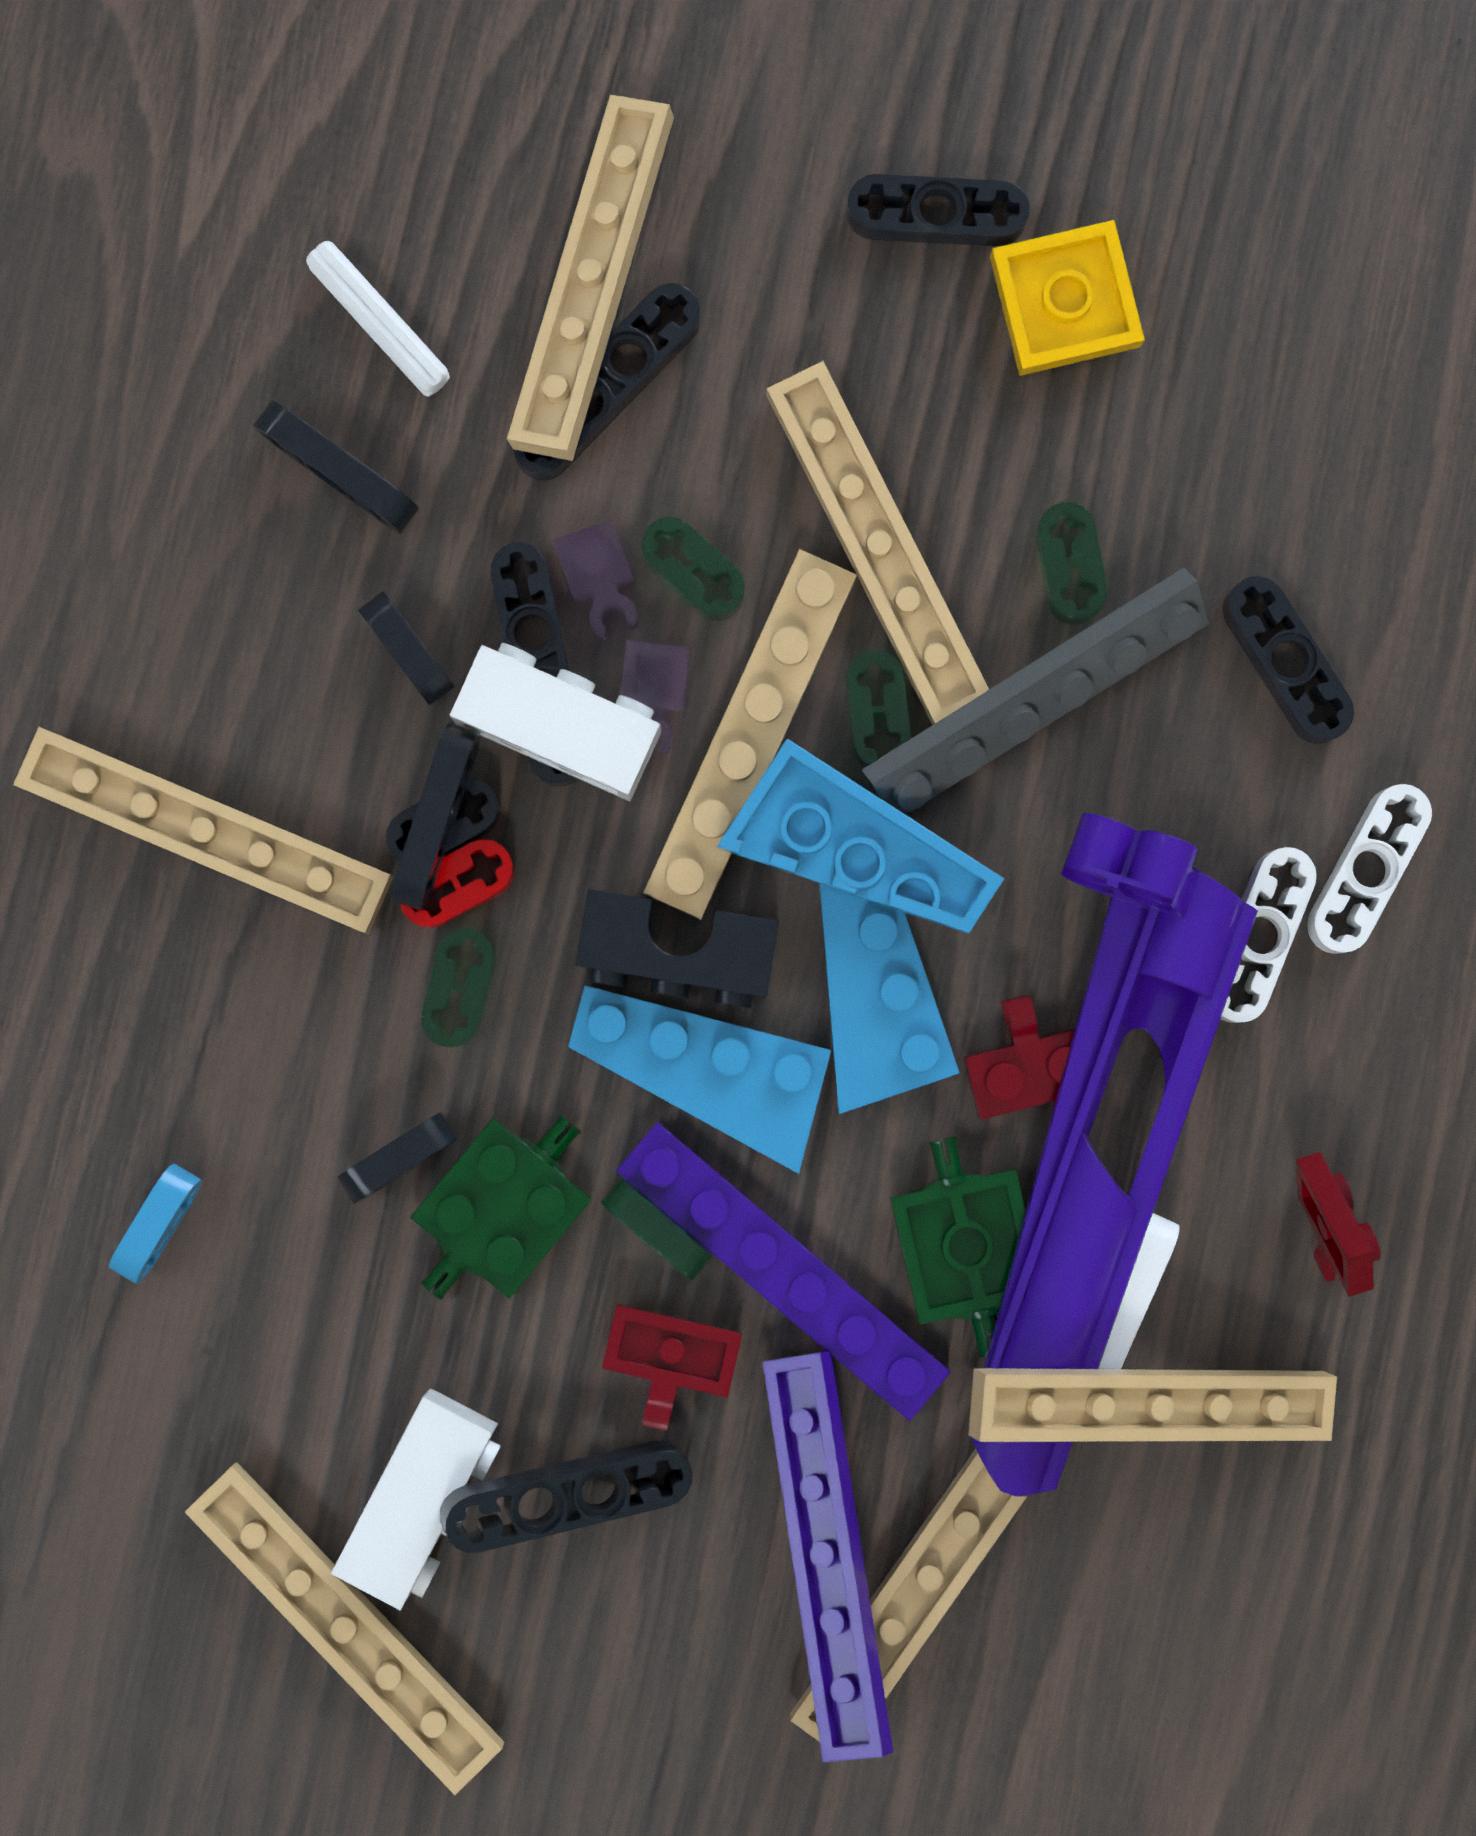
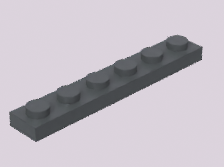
M1185 568L1180 569L862 769V772L872 793L907 815L965 777L974 774L981 767L1019 743L1028 740L1035 733L1073 709L1082 706L1086 701L1111 685L1134 673L1165 651L1188 639L1194 633L1210 624L1198 581Z

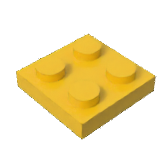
M1115 220L992 248L990 260L1019 376L1141 348L1145 339Z

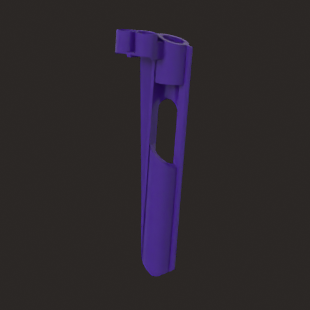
M1083 813L1081 815L1061 875L1067 880L1111 898L984 1368L1099 1369L1258 910L1245 903L1228 888L1193 867L1198 848L1194 845L1156 831L1143 830L1140 832L1116 820L1092 813ZM1132 1029H1143L1152 1036L1159 1047L1164 1064L1165 1087L1157 1116L1128 1196L1109 1174L1094 1151L1088 1136L1124 1036ZM971 1437L986 1470L998 1489L1013 1496H1030L1056 1490L1073 1442H979Z

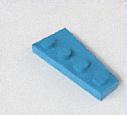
M789 739L785 741L717 845L718 849L965 934L970 933L1004 880L997 873Z
M819 883L838 1114L959 1074L958 1066L905 913Z
M584 986L569 1048L799 1174L831 1050L590 986Z

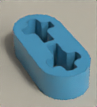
M175 1163L170 1165L159 1178L116 1248L108 1268L133 1283L140 1284L160 1258L195 1200L203 1181Z

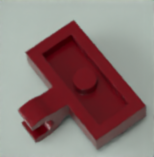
M1026 995L1000 1001L1011 1041L1010 1045L963 1056L977 1116L980 1120L1056 1101L1075 1028L1039 1037L1036 1015L1030 996L1026 997Z
M1321 1152L1296 1159L1298 1199L1318 1236V1245L1314 1251V1259L1324 1279L1327 1282L1335 1280L1336 1271L1349 1297L1373 1290V1262L1380 1260V1248L1371 1226L1367 1222L1359 1224L1352 1212L1354 1202L1345 1177L1341 1173L1332 1174Z
M617 1304L602 1369L652 1380L642 1426L667 1431L677 1386L728 1398L742 1332Z

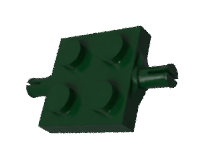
M559 1115L558 1120L538 1144L534 1141L518 1137L493 1116L411 1214L410 1218L433 1236L443 1253H445L428 1276L421 1281L423 1287L430 1291L442 1275L448 1273L433 1290L432 1295L442 1300L462 1273L467 1271L470 1274L483 1277L510 1299L592 1200L591 1196L566 1176L560 1163L557 1161L576 1136L581 1133V1130L572 1123L562 1137L555 1142L557 1137L570 1123L563 1115Z
M956 1136L943 1138L949 1161L948 1164L946 1163L942 1141L935 1140L929 1142L938 1180H934L921 1190L890 1196L889 1199L918 1323L921 1325L947 1318L971 1320L978 1347V1356L986 1357L989 1350L986 1330H988L991 1341L997 1320L996 1314L999 1313L1026 1210L1016 1169L1012 1168L986 1175L963 1174Z

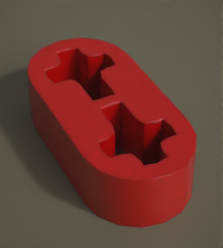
M480 839L471 842L445 856L434 889H441L453 883L456 890L441 898L439 906L442 911L438 915L433 916L427 910L416 911L415 908L400 904L402 912L411 922L424 928L435 929L447 925L500 896L510 887L515 877L513 858L502 845L493 840ZM483 852L490 860L497 857L501 858L503 865L495 870L498 881L493 885L488 886L484 880L476 879L463 886L459 878L476 868L474 857L477 854Z

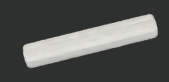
M324 241L310 252L306 262L313 274L425 396H431L438 392L450 378L447 368L333 242Z

